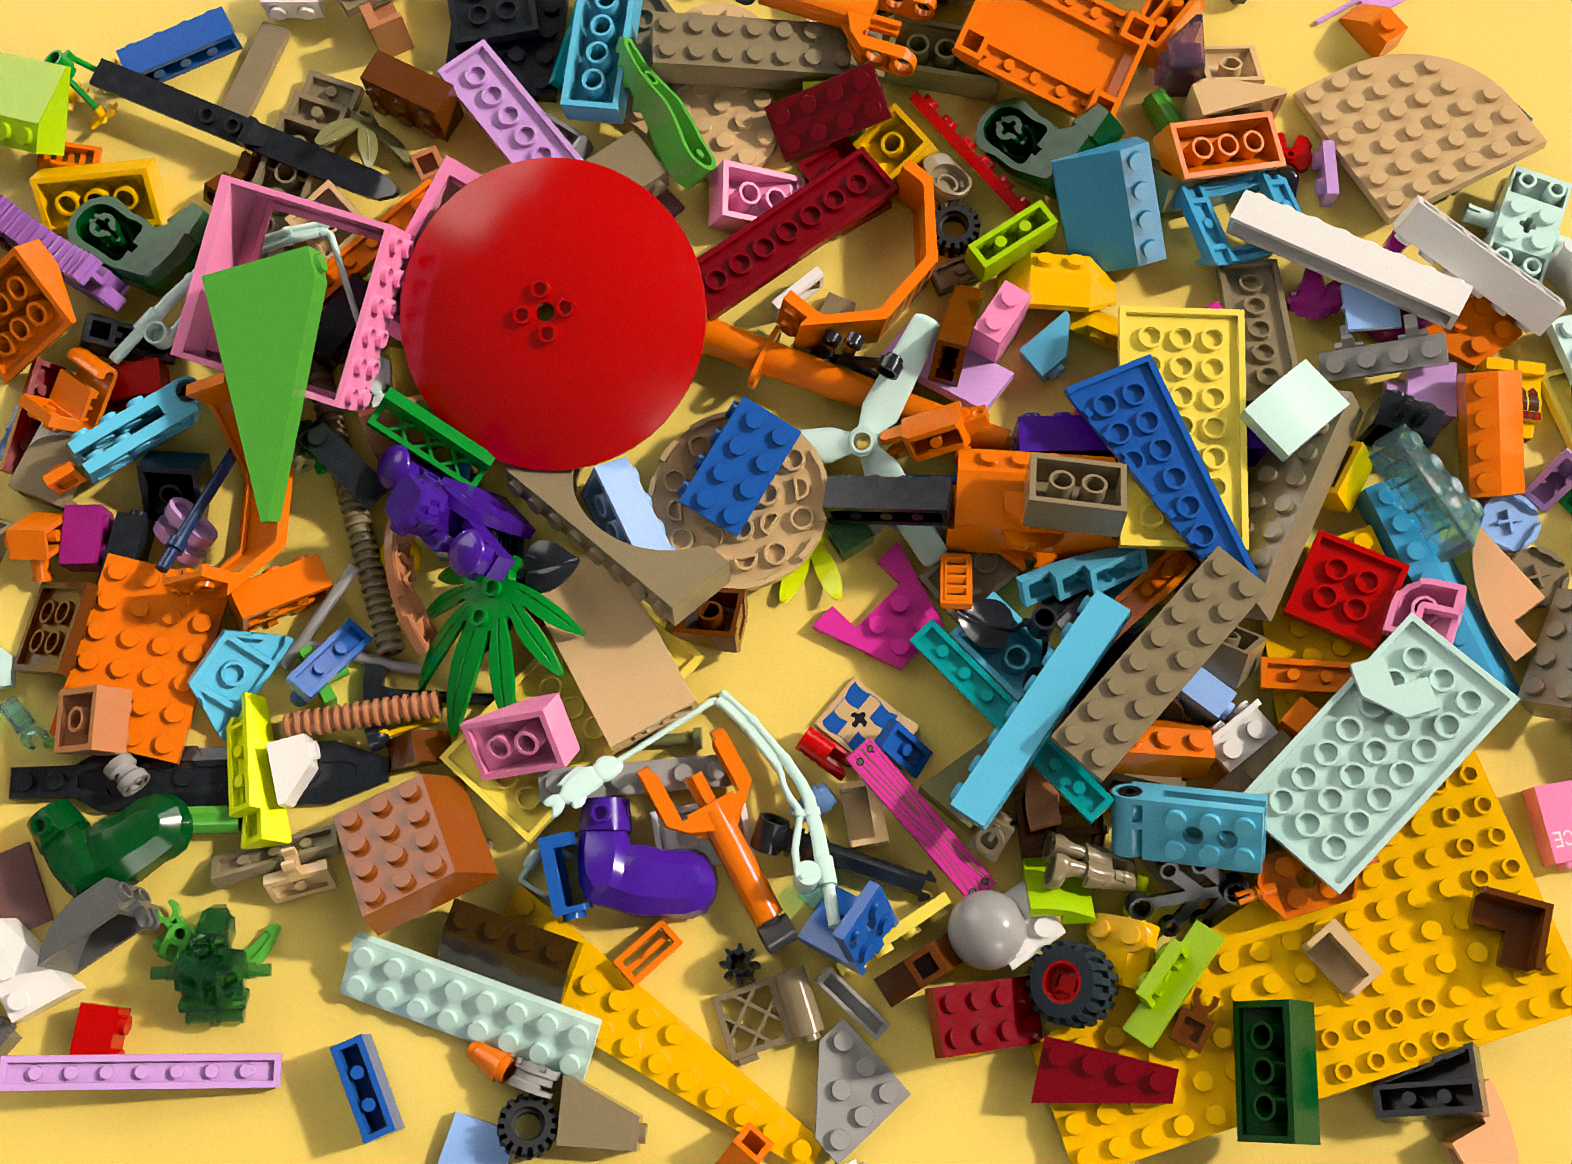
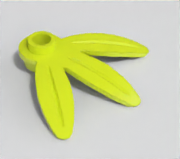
M826 530L809 558L796 571L782 579L779 592L780 602L787 603L798 592L806 578L811 560L813 561L817 577L825 591L832 599H841L842 581L839 570L829 552L822 545L826 539Z

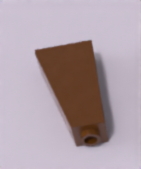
M959 283L955 284L937 337L928 380L954 387L958 386L985 290Z

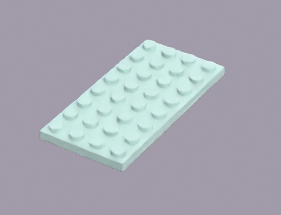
M1412 612L1368 659L1383 655L1394 686L1428 676L1439 709L1404 720L1392 714L1391 711L1360 698L1354 679L1351 676L1243 792L1268 795L1266 833L1338 896L1520 700L1518 696Z

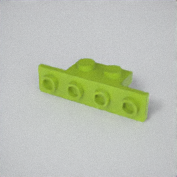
M1196 919L1181 942L1172 938L1169 944H1163L1156 953V963L1150 972L1145 971L1137 981V991L1135 993L1141 1002L1122 1029L1148 1048H1153L1224 943V937Z

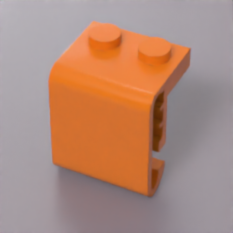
M76 346L71 348L65 355L79 365L76 375L69 370L60 368L49 398L21 393L17 403L28 411L27 415L41 421L43 428L55 433H61L62 430L77 432L83 428L90 430L99 425L98 420L103 417L118 378V372L86 348Z

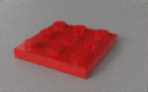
M1319 529L1282 615L1374 652L1383 633L1391 601L1396 591H1400L1410 565Z

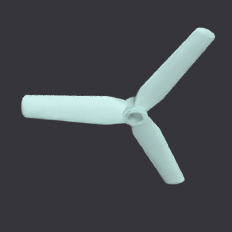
M920 313L912 317L892 352L903 359V370L897 380H890L879 374L862 403L857 428L851 432L833 427L800 430L816 449L823 463H831L855 455L861 460L865 476L899 477L905 475L897 460L881 448L879 436L884 430L892 428L904 409L938 337L941 326L936 320ZM863 436H869L871 439L870 446L865 450H859L857 448L858 440ZM896 525L922 565L931 566L940 561L941 554L947 552V548L934 526Z

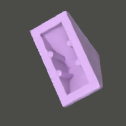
M1566 448L1549 461L1525 487V493H1522L1545 513L1572 488V451Z

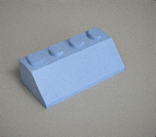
M628 457L594 466L580 493L594 524L612 537L634 546L654 550H676L674 546L670 545L665 535L664 524L660 519H657L652 509V500L649 494L644 492L639 482L638 471L634 466H631Z

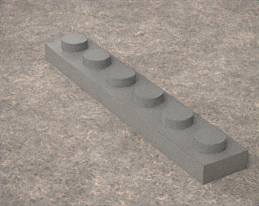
M716 755L623 763L622 771L614 779L603 783L600 788L587 796V798L646 794L636 771L647 765L653 773L659 776L667 792L690 790L685 779L702 771L710 788L732 786ZM574 767L538 772L540 803H543L547 797L560 793L562 787H557V784Z

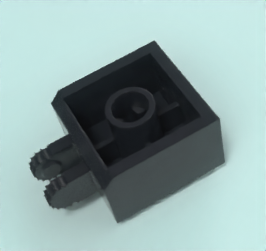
M1385 389L1367 410L1356 441L1363 442L1368 447L1414 464L1433 445L1446 411L1438 409L1433 403L1417 401L1414 399L1415 397L1406 395L1402 391Z

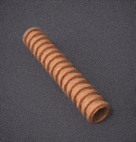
M434 689L431 693L423 691L421 695L417 692L412 693V696L403 694L402 698L395 695L392 699L384 697L382 701L379 698L373 699V702L364 700L363 704L355 701L353 705L344 703L343 707L340 704H336L333 708L325 706L323 710L320 707H316L314 711L305 709L304 713L301 710L295 711L294 714L286 712L283 717V730L287 738L303 733L313 737L315 733L319 736L324 735L325 731L328 734H332L335 730L343 732L345 728L348 731L354 730V727L359 730L363 729L364 725L367 728H372L374 724L379 727L384 722L387 725H391L393 721L398 724L402 723L403 719L406 722H411L412 718L418 721L423 716L426 719H430L432 715H435L437 718L441 717L443 713L442 697L440 692Z

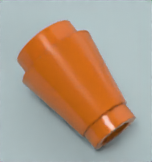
M473 1041L466 1051V1057L493 1083L496 1081L501 1084L505 1083L516 1068L514 1065L516 1060L511 1057L512 1053L504 1052L489 1044Z

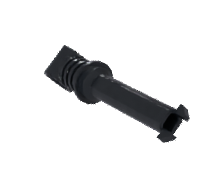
M762 812L759 814L750 846L758 852L772 856L779 855L781 851H784V856L788 857L789 853L791 854L795 825L793 828H789L790 823L787 819L773 813ZM802 828L799 845L800 861L810 860L814 862L810 832L808 831V834L804 833L805 828ZM826 836L829 855L833 856L835 868L917 895V901L919 902L931 898V894L922 892L925 880L933 883L937 881L930 870L923 874L831 843Z

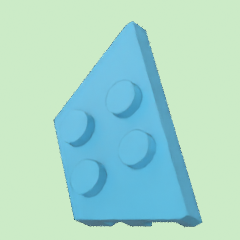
M229 629L221 631L187 680V684L217 734L226 741L227 739L226 726L230 718L238 717L242 710V700L240 698L242 693H259L295 639L288 635Z

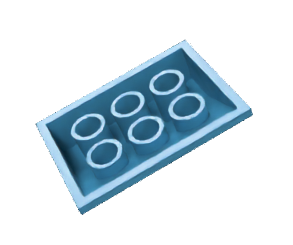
M1135 136L1050 161L1067 255L1089 256L1104 272L1140 267L1167 259L1148 141Z

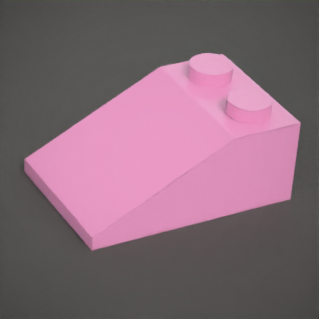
M723 160L710 173L708 227L733 233L737 232L802 188L803 177Z
M559 693L531 697L460 724L483 781L565 768L580 750Z

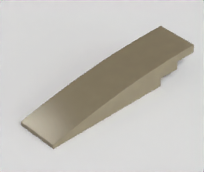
M310 70L302 91H295L287 113L281 111L274 128L319 146L314 141L318 133L329 123L349 118L351 112L357 111L365 90L361 86ZM346 137L329 145L319 147L339 154ZM262 156L251 183L307 199L325 181ZM273 209L266 234L290 226L284 219L289 214ZM294 245L264 254L259 259L290 251Z

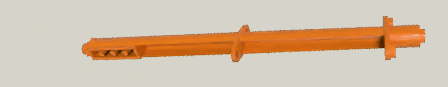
M707 318L702 354L750 370L751 373L747 383L748 388L754 389L762 375L862 409V403L876 379L779 343L782 335L779 325H776L769 337L765 338L717 319L710 321ZM911 393L897 422L901 423L903 418L944 405ZM990 423V425L980 428L977 432L971 434V443L965 448L1010 451L1014 438L1009 436L1011 430ZM956 450L952 463L957 464L958 450Z

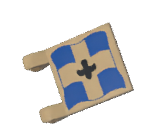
M856 677L850 680L814 723L815 726L849 753H852L868 737L875 742L889 718L899 721L914 736L919 731L918 725L901 714Z

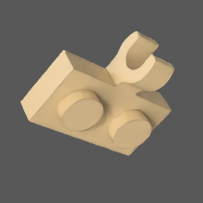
M294 846L281 849V854L285 862H281L282 870L263 875V886L274 904L338 888L337 876L327 859L301 865L298 852Z

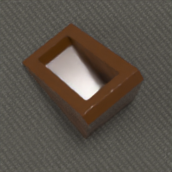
M409 730L391 738L388 744L390 771L394 772L443 764L444 762L439 757L452 744L449 730Z

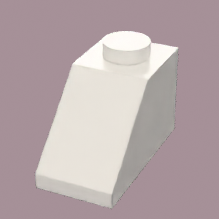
M304 733L266 743L277 803L286 809L294 808L319 769L317 759H320L321 754L318 743Z

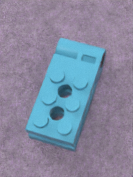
M183 376L145 398L142 395L130 400L126 404L127 408L120 413L110 412L98 420L100 424L90 430L83 428L71 435L72 441L67 443L71 454L78 464L86 460L82 466L93 485L200 422L203 402L185 396L186 385L198 381L197 379Z
M1133 781L1132 784H1120L1112 788V797L1115 801L1112 804L1111 849L1114 854L1126 858L1142 855V860L1261 874L1266 847L1268 795Z

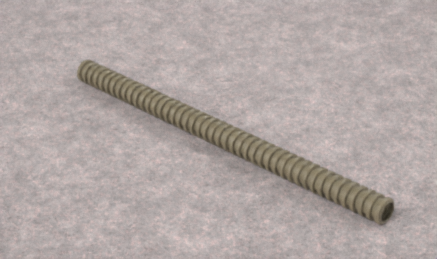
M312 359L307 384L337 393L332 370ZM312 400L313 404H315L316 419L319 417L352 449V444L349 442L350 436L347 433L348 428L344 425L346 421L343 417L342 408ZM331 476L335 480L333 484L337 489L338 503L342 506L340 511L344 515L342 518L343 522L347 523L345 530L349 532L347 534L348 540L351 541L349 546L353 549V558H356L354 564L360 568L358 580L363 585L361 587V592L365 593L363 599L365 602H368L365 607L367 611H370L368 613V618L372 620L370 626L372 629H375L372 634L374 638H377L375 640V645L379 647L377 653L382 657L397 655L406 647L404 643H401L403 640L402 634L398 633L401 628L399 625H396L398 622V617L394 616L396 610L394 607H391L393 601L392 598H389L391 595L389 589H387L388 582L384 580L386 579V573L382 571L383 564L379 561L380 554L378 552L380 549L378 545H375L377 538L373 536L375 530L371 527L373 523L369 519L370 512Z

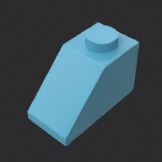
M1064 311L1019 349L1021 358L1043 383L1049 379L1052 381L1057 379L1066 370L1064 366L1067 364L1071 325L1070 315L1067 311Z

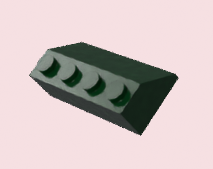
M1291 999L1233 1001L1237 1142L1321 1145L1314 1002Z

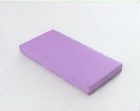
M910 321L881 353L880 358L888 352H893ZM935 341L916 382L953 402L960 401L963 407L971 408L985 404L987 410H989L1012 381L1014 373L968 349L957 387L928 380L936 345Z

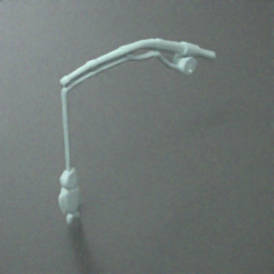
M310 222L286 226L281 230L266 234L260 256L286 246L295 245V243L319 237H328L357 325L359 312L335 235L331 230H328L330 226ZM194 269L188 272L177 285L154 307L151 306L133 325L134 329L110 354L109 358L119 365L143 337L158 349H168L173 345L180 318L171 328L163 324L162 321L188 293ZM381 355L379 359L380 371L373 379L370 393L373 396L371 408L380 404L383 396L386 394L385 389L387 385L392 386L390 361Z
M726 690L719 692V698L713 697L698 705V709L670 723L618 758L602 756L596 760L594 766L574 767L557 784V787H562L560 793L551 795L543 801L544 805L552 807L551 818L557 817L563 811L565 804H571L575 809L581 807L585 803L587 796L600 788L603 783L614 779L624 767L623 761L714 705L740 727V730L749 737L770 763L771 768L778 775L780 786L787 802L795 810L796 822L791 848L794 869L793 885L795 889L800 893L810 894L819 886V889H822L829 929H836L841 922L835 891L837 879L833 856L829 855L827 839L820 817V807L817 806L815 796L791 756L783 750L762 726L760 720L735 700ZM782 767L785 768L795 783L804 802V809L793 797L786 783ZM803 818L807 820L812 840L814 862L810 860L800 862L799 845Z

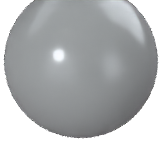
M980 890L966 895L955 905L948 920V938L953 951L964 963L976 969L996 970L1007 966L1016 958V955L1023 946L1024 940H1026L1027 927L1021 909L1011 898L997 891Z

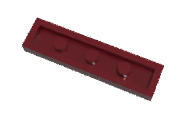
M37 357L31 363L22 393L49 398L60 368L65 370L66 368ZM18 405L0 463V471L11 475L14 474L41 424V421L27 415L28 411Z

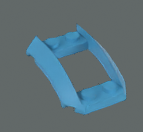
M1263 170L1220 182L1198 184L1195 188H1186L1185 185L1180 186L1177 189L1172 212L1182 211L1202 255L1195 263L1208 266L1247 262L1274 254L1253 244L1231 248L1213 206L1240 199L1247 189L1254 193L1260 191L1268 199L1279 204L1289 205L1294 210L1302 213L1287 179L1278 174L1270 176Z

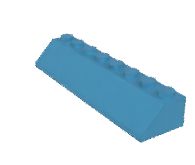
M1411 476L1394 477L1365 488L1360 493L1356 505L1366 525L1372 526L1385 556L1410 565L1401 589L1407 584L1420 581V578H1432L1466 585ZM1467 587L1463 616L1453 645L1517 696L1520 688Z

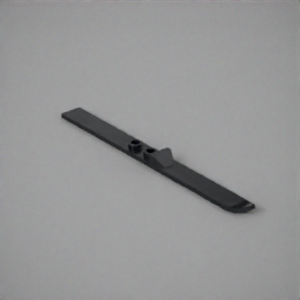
M101 58L89 81V84L315 178L325 182L329 179L335 186L364 198L384 201L396 198L401 193L400 189L389 177L375 169L365 167L363 164L262 124L253 116L245 117Z

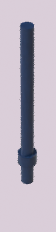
M230 447L177 533L171 535L165 544L166 550L155 567L159 572L167 573L177 556H182L188 546V538L236 462Z

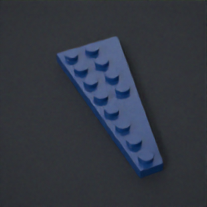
M1151 354L1065 388L1064 393L1067 399L1116 459L1122 464H1127V472L1202 563L1217 546H1220L1260 579Z

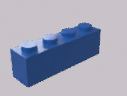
M220 6L190 20L182 21L178 25L164 31L156 32L145 39L130 43L116 50V53L123 67L163 83L243 48L223 7Z

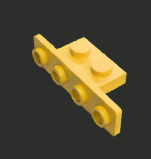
M1098 310L1092 312L1067 311L1071 321L1070 332L1089 339L1097 345L1106 346L1118 351V318Z

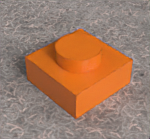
M70 460L55 465L49 473L42 476L46 485L60 496L87 480L83 471Z

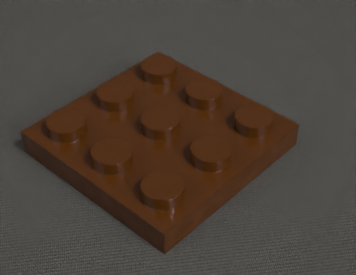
M42 582L11 670L26 674L69 677L70 671L74 669L77 663L76 653L80 641L84 639L87 633L86 624L90 612L97 603L96 594L99 586L89 582Z

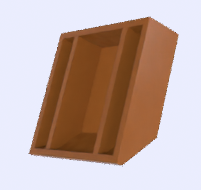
M420 774L333 816L362 918L378 936L499 877L467 786L459 776Z

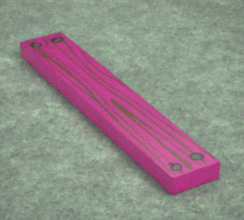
M868 737L845 758L848 764L964 897L976 891L990 890L997 884L871 738Z

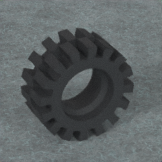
M948 200L947 206L942 202L939 204L938 209L935 208L938 255L943 257L944 253L947 252L949 253L948 258H953L954 253H957L958 256L964 254V251L967 252V246L979 238L981 222L978 219L976 210L971 212V205L968 204L964 208L963 201H958L957 206L954 205L953 200ZM955 221L962 224L965 231L960 237H949L943 233L942 226L946 222Z
M529 1093V1096L519 1094L517 1099L513 1100L511 1098L507 1102L506 1107L502 1108L497 1123V1136L499 1137L500 1146H504L505 1152L508 1155L512 1153L515 1155V1159L518 1160L521 1157H526L527 1161L532 1160L534 1156L541 1157L546 1150L548 1151L552 1147L558 1130L557 1111L554 1112L553 1104L545 1101L546 1098H537ZM525 1114L534 1115L541 1124L540 1132L531 1139L519 1137L514 1129L516 1120Z

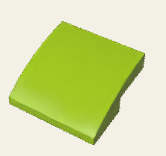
M1022 858V872L1030 917L1061 916L1062 924L1095 923L1096 918L1090 889L1082 887L1079 884L1078 877L1066 878L1063 884L1056 890L1046 889L1043 886V876L1048 862L1043 861L1042 858Z

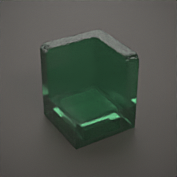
M834 524L827 528V539L843 562L874 543L875 534L869 525Z

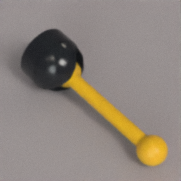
M432 715L430 719L423 718L392 730H387L383 726H373L372 728L364 729L370 749L374 753L387 747L391 736L428 723L437 724L441 721L442 716L436 718L435 715Z

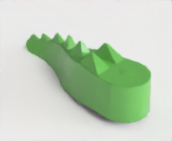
M619 37L615 52L620 54L617 65L621 66L624 72L622 86L630 88L634 97L632 111L641 113L648 127L647 137L652 139L654 144L653 154L659 161L663 162L672 179L679 185L687 189L693 188L716 168V160L682 100L653 71L632 39Z

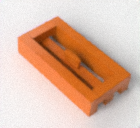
M661 918L612 962V965L635 988L682 946L683 942ZM662 930L665 933L628 967L623 964L658 931ZM669 939L673 942L638 975L634 976L632 974L637 967Z

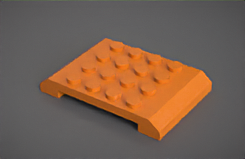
M974 0L951 52L962 62L1073 118H1077L1094 103L1101 104L1115 117L1157 22L1133 9L1125 12L1104 0Z

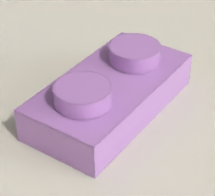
M1322 140L1317 151L1313 152L1312 169L1316 170L1317 174L1314 183V194L1319 196L1320 207H1332L1339 195L1334 140Z

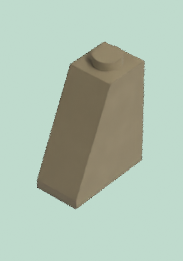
M563 1075L556 1146L637 1152L640 1150V1144H646L648 1123H642V1114L585 1081H581L574 1076Z

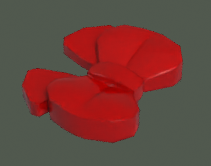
M1278 133L1286 164L1291 165L1298 173L1306 172L1312 162V143L1303 135H1298L1293 148H1287L1284 133Z

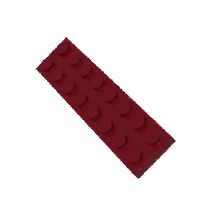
M862 146L698 257L697 261L705 286L707 318L710 321L716 320L896 196L899 187Z

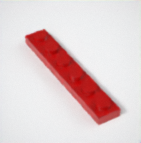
M915 91L910 96L909 101L1015 214L1032 205L1023 194L1018 198L1011 191L1015 185L1004 174L999 178L994 173L993 169L996 165L985 154L981 157L978 156L974 151L977 145L967 134L961 137L955 131L958 125L947 113L942 117L936 111L939 105L928 93L923 97L918 91Z

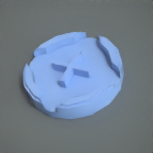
M1520 494L1490 497L1480 505L1476 514V528L1480 526L1504 553H1515L1532 544L1537 539L1541 530V521L1539 522L1537 516L1539 513L1536 506Z

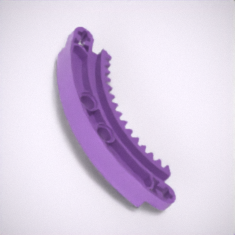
M0 194V237L14 247L40 239L58 263L65 283L112 311L118 312L127 301L123 295L130 288L109 269L101 266L103 262L92 253H88L81 248L79 249L60 235L58 236Z

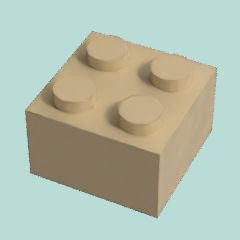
M329 179L307 198L310 201L362 216ZM291 214L284 218L290 226L314 222ZM334 227L328 228L335 235L339 251L359 236ZM319 237L305 241L310 247L320 251L326 261L334 256L328 237Z

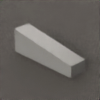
M827 966L814 980L875 1040L890 1026L831 967Z

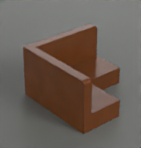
M1482 886L1474 890L1467 923L1501 932L1496 966L1528 975L1542 972L1554 904L1488 886Z

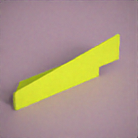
M244 692L240 697L242 700V710L239 716L231 717L226 726L229 816L243 817L241 849L248 850L288 845L292 842L287 810L277 803L266 743L274 741L267 699L261 695Z

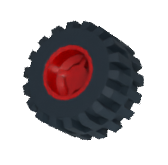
M1057 940L1052 942V946H1043L1041 948L1042 955H1034L1032 960L1035 964L1033 967L1028 966L1026 973L1031 975L1030 980H1025V987L1030 988L1031 993L1027 994L1029 1002L1036 1003L1033 1009L1037 1014L1043 1015L1042 1019L1056 1025L1085 1029V1026L1093 1027L1098 1025L1097 1019L1104 1020L1108 1017L1106 1010H1113L1116 1003L1112 1001L1113 995L1118 996L1119 989L1114 988V982L1118 981V976L1115 973H1111L1114 965L1112 961L1105 959L1106 954L1090 945L1071 940H1065V942Z

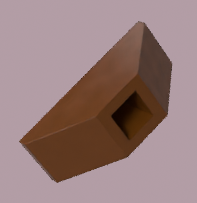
M947 932L876 977L874 981L892 1008L954 969L963 961L953 951Z

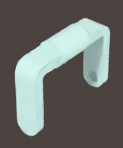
M538 845L536 850H531L523 862L524 868L518 876V881L547 900L549 895L525 881L529 873L534 871L541 860ZM562 849V854L573 860L575 856Z

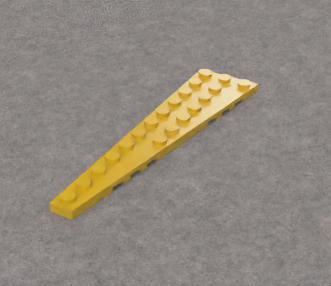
M519 884L502 915L583 943L562 1005L603 1019L595 1046L738 1132H741L749 1121L774 1143L770 1151L792 1164H814L822 1147L816 1142L814 1133L702 1039L701 1036L641 985L638 984L633 988L629 984L630 982L621 975V972L612 965L610 959L568 923L564 922L563 919L559 916L554 917L553 911L522 884Z

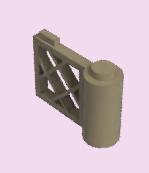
M804 965L711 997L731 1061L738 1060L740 1066L759 1060L758 1052L801 1038L802 1044L821 1038L819 1031L825 1029ZM769 985L773 999L766 1010L751 1002L758 988ZM750 991L747 999L739 996ZM735 998L745 1003L737 1021L725 1015L721 1001ZM749 1006L765 1014L757 1031L741 1023ZM774 1006H776L778 1015L772 1013ZM769 1016L781 1022L785 1036L773 1040L761 1034ZM728 1022L734 1024L732 1031H730ZM738 1028L755 1035L749 1049L737 1053L733 1038ZM759 1038L766 1041V1043L756 1046Z

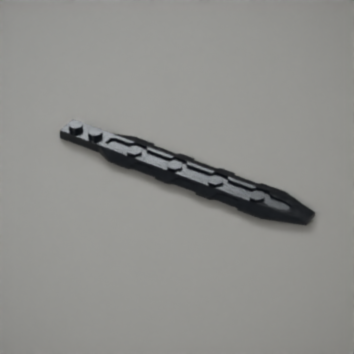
M335 740L317 741L321 754L320 759H317L319 769L297 803L298 805L334 804L390 782L389 758ZM185 746L179 765L132 754L137 760L136 766L144 768L150 775V780L141 790L127 797H124L118 791L116 781L109 780L103 773L105 766L118 755H92L75 765L11 767L9 799L75 798L99 812H121L137 799L160 791L176 795L186 803L187 807L229 805L227 747L199 748L198 746Z

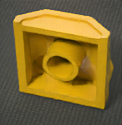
M1095 912V923H1087L1086 935L1089 939L1088 945L1102 951L1107 955L1105 959L1112 961L1114 968L1111 970V973H1115L1118 976V981L1114 982V984L1137 990L1136 984L1140 976L1145 971L1150 972L1160 927L1133 918Z

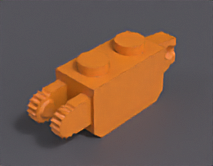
M956 401L901 419V425L884 430L879 438L882 444L891 445L886 452L894 459L911 456L913 461L920 462L965 448L971 443V434L977 432L980 428L990 425V416L985 404L968 408L962 407L961 402Z

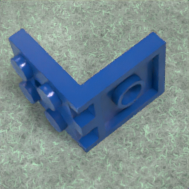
M871 880L868 881L858 897L838 886L835 887L841 919L836 930L829 929L823 898L797 935L801 943L861 976H864L866 973L864 967L866 963L871 960L874 954L878 955L884 946L882 940L884 936L890 932L892 927L896 928L899 923L881 885Z

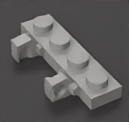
M1416 313L1403 315L1406 334L1398 335V340L1364 345L1363 341L1355 342L1354 332H1347L1346 325H1341L1342 342L1334 343V351L1318 353L1320 374L1329 383L1449 365L1446 334L1443 332L1427 335V328L1418 329Z

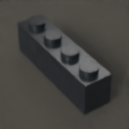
M841 474L839 476H827L822 508L827 517L828 524L951 526L955 494L951 478H944L942 476L912 477L902 475L899 477H883L880 475L851 476Z

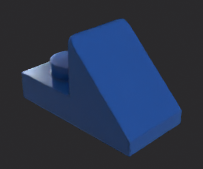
M892 718L888 719L875 740L876 745L897 768L916 779L933 754L907 728Z

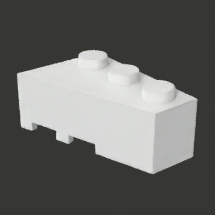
M0 918V999L11 1023L28 1021L87 989L81 981H77L70 973L37 966L42 943L17 918Z

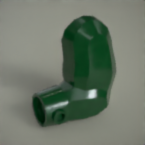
M1010 98L997 102L984 113L978 121L974 136L977 146L1018 184L1035 190L1053 200H1057L1050 161L1117 142L1126 132L1119 121L1099 103H1094L1071 122L1072 125L1070 127L1059 129L1052 122L1038 115L1025 100Z
M105 195L90 199L78 207L70 218L67 235L71 244L88 253H92L103 262L101 266L109 269L126 285L138 288L156 297H161L195 268L209 214L190 201L168 218L167 224L155 227L146 219L131 212L118 198Z
M160 791L137 799L117 815L103 819L93 826L67 799L54 801L41 808L26 824L52 875L65 891L74 898L105 877L118 880L119 882L123 881L128 885L134 886L165 862L178 857L184 852L193 836V818L186 803L176 795Z

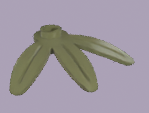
M359 109L350 113L349 118L329 123L318 133L314 140L317 145L326 146L355 131L357 132L359 156L365 167L370 168L375 162L378 152V138L405 167L414 169L409 158L410 154L405 146L389 131L378 126V121L374 118V115L367 110Z

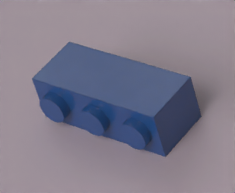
M359 1034L330 1047L364 1144L375 1142L404 1129L403 1120L372 1035Z

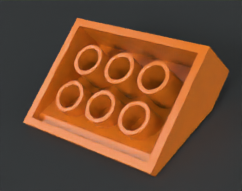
M40 239L13 247L0 260V377L5 384L11 382L76 323L59 265Z

